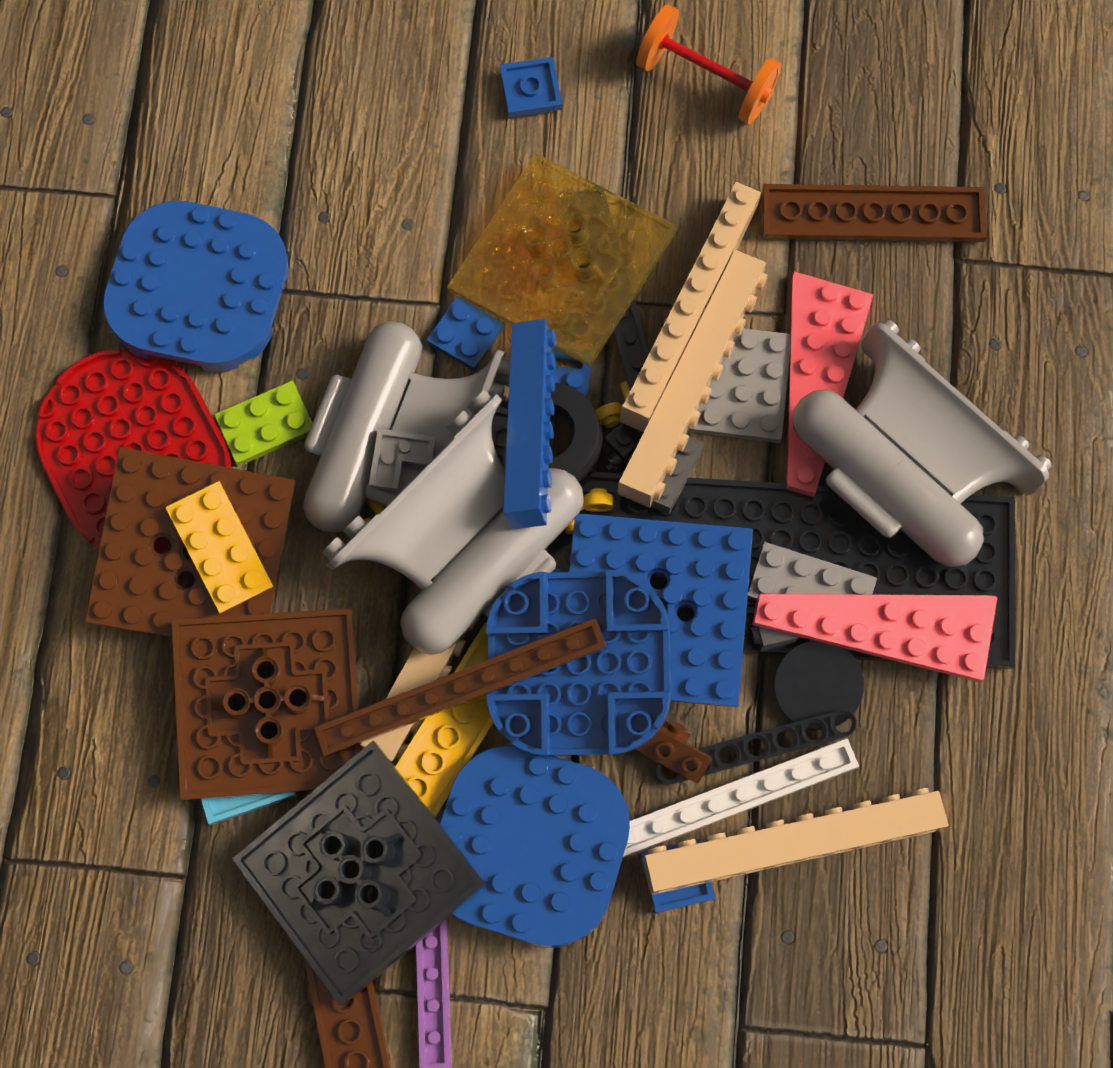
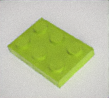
M293 380L214 414L238 467L307 437L313 424Z

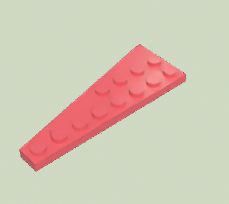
M794 272L791 280V344L786 483L790 491L814 497L825 461L804 443L793 429L794 409L801 398L815 390L829 389L844 398L874 294Z
M760 594L757 596L752 625L982 682L985 676L997 597L987 595Z

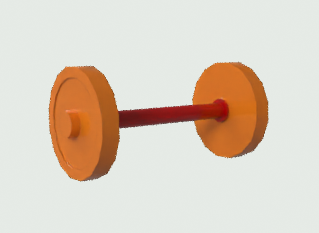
M669 4L665 5L658 12L643 38L638 51L636 65L647 72L652 70L666 49L748 91L741 106L738 119L747 125L752 124L773 94V88L781 71V62L773 58L768 59L761 67L754 81H751L672 40L671 38L679 19V11Z

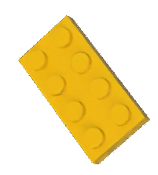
M220 481L165 507L220 614L273 587Z

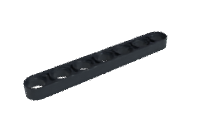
M838 710L699 748L698 750L712 758L703 776L845 738L856 730L857 719L848 710ZM845 715L850 719L851 728L849 731L840 732L836 729L834 725L836 717ZM816 723L821 726L822 736L820 739L811 740L807 737L805 729L808 724ZM788 731L792 734L794 742L791 747L782 748L778 745L776 738L779 732ZM759 739L764 743L765 750L762 755L754 756L749 753L747 746L750 740ZM731 747L736 753L735 761L730 764L721 762L719 759L721 748ZM658 763L656 775L662 783L673 785L689 780L679 773L672 780L665 779L661 774V767L663 765Z

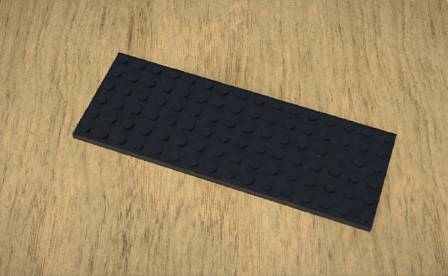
M589 472L578 482L582 487L583 496L596 488L606 489L607 493L613 495L612 510L591 512L584 509L579 514L753 528L748 592L764 542L877 577L872 595L996 596L997 603L986 668H1015V497L970 495L961 505L976 517L983 527L984 541L977 556L969 563L958 567H945L932 559L902 530L899 529L892 537L883 536L829 486L818 485L815 496L810 497L790 491L787 488V483L688 478L670 514H667L651 506L649 508L619 495L617 485L623 475L622 473ZM565 529L548 546V553L556 561L557 569L569 572L573 534H566ZM656 576L651 580L650 584L654 589L659 590L667 585V581L661 576ZM747 599L743 653L786 655L793 647L803 642L812 641L798 637L793 645L761 652L759 644L754 645L750 633V627H754L752 621L756 601ZM682 608L678 611L677 616L681 621L686 622L692 620L694 613L689 608ZM846 649L856 660L897 662Z

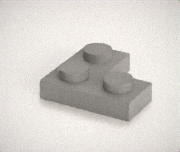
M378 428L369 487L398 491L403 463L428 466L433 461L436 436Z

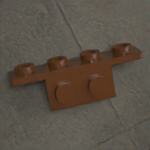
M666 720L659 731L648 742L635 749L695 783L700 782L712 760L711 756L687 744L691 734L686 732L684 726L677 722L669 723Z

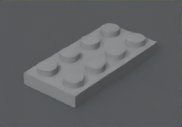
M764 542L747 599L757 601V596L760 594L872 595L877 577Z

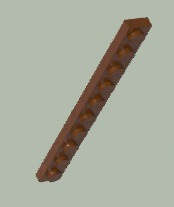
M594 618L314 727L323 755L329 756L606 649L607 645L598 621Z

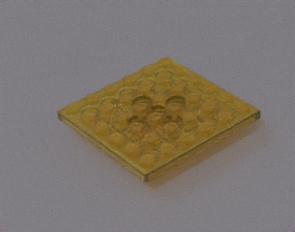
M535 153L447 288L455 295L511 325L513 323L546 319L549 329H553L556 335V346L554 348L591 367L677 233L678 227L670 221ZM581 228V230L578 231V232H576V233L570 232V231H576V230H578V229ZM564 251H567L563 255H555L556 253H563ZM588 263H590V265H589L588 267H586V268H580V267H579L580 265H581V266H584V265H587ZM552 273V275L548 278H540L541 276H546Z

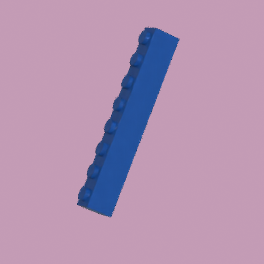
M546 319L512 324L503 511L512 530L547 525V513H551V500L548 495V488L552 487L549 463L553 462V453L549 445V439L554 437L550 416L554 415L551 392H555V382L551 373L552 369L556 368L555 356L552 352V347L556 346V335L553 329H549Z

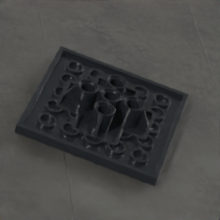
M375 741L370 742L232 858L340 1006L345 1005L487 885ZM339 838L341 848L338 853L333 854L331 852V843ZM378 842H381L384 848L383 854L375 859L373 847ZM357 862L360 871L359 874L352 879L349 876V867L353 863ZM332 882L335 885L336 891L333 897L328 899L325 895L326 886ZM375 886L378 890V897L375 902L370 903L367 899L368 890Z

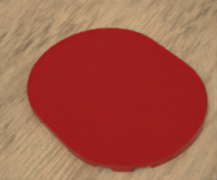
M121 348L92 354L73 364L56 379L55 385L51 388L48 395L44 397L38 411L35 441L41 464L71 523L97 549L100 548L119 447L233 468L228 446L194 382L178 365L165 358L150 355L149 359H146L128 350H121ZM165 538L159 539L155 543V551L159 554H165L171 548V542Z

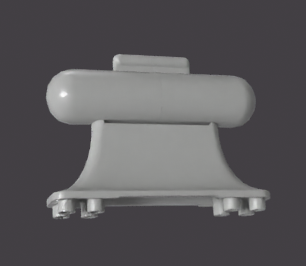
M893 321L876 322L861 341L863 352L874 362L875 374L871 387L860 405L854 409L840 395L829 389L815 390L801 398L796 405L793 414V429L804 443L834 469L826 478L827 485L883 536L892 537L900 529L945 567L965 565L977 556L984 538L983 527L977 518L964 508L961 503L981 488L998 482L1009 483L1019 492L1031 495L1048 480V470L1051 468V462L1043 455L1033 456L1027 450L1029 443L1024 437L1017 435L1013 438L1008 432L1003 431L926 363L925 359L919 354L920 346L912 339L904 341L897 335L899 332L898 326Z
M387 321L376 325L368 335L352 378L341 375H333L305 441L304 447L306 451L321 456L304 498L303 510L308 521L324 532L340 533L360 515L366 498L387 507L427 466L403 463L398 491L369 487L378 428L436 436L434 460L445 448V445L455 436L447 426L463 410L473 418L475 414L467 406L483 390L492 398L497 394L502 399L498 407H502L505 403L506 396L503 394L505 386L509 387L510 359L506 358V352L497 350L487 366L467 377L443 379L423 376L414 373L422 352L420 338L414 330L402 322Z
M485 390L467 406L475 416L471 418L463 410L447 426L455 436L445 445V448L379 515L377 514L368 523L358 515L343 530L351 540L345 545L336 537L322 551L330 560L326 565L331 570L349 561L369 560L393 568L420 587L422 591L407 605L402 613L401 628L403 636L410 646L419 652L430 655L440 654L449 649L483 613L488 617L497 597L499 598L511 583L532 573H551L556 568V561L545 549L575 519V516L579 514L583 507V490L577 479L565 470L549 468L552 476V487L548 488V495L551 500V513H547V525L511 529L503 513L505 468L495 450L491 428L493 416L502 399L497 394L492 398Z

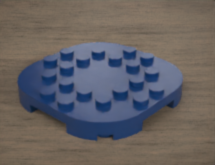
M169 201L150 207L131 222L123 235L104 294V311L109 326L124 348L142 358L149 359L151 355L202 366L203 371L225 372L237 369L239 364L250 358L254 360L265 349L271 339L275 314L284 284L288 282L289 264L285 246L281 237L271 225L250 214L188 201Z
M615 570L537 572L517 579L510 584L499 598L497 597L490 610L486 627L489 659L594 618L598 621L607 645L606 649L487 695L489 712L495 726L513 745L524 751L539 755L620 754L642 746L659 731L667 717L671 702L670 625L662 601L647 584L630 574Z
M516 746L495 747L475 756L463 767L455 779L440 825L487 885L452 915L459 921L472 927L476 926L541 948L565 947L588 936L602 921L608 909L629 837V812L624 797L617 786L607 776L594 768L553 755L533 754Z

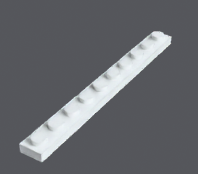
M848 739L630 821L629 837L623 858L857 769L859 765Z

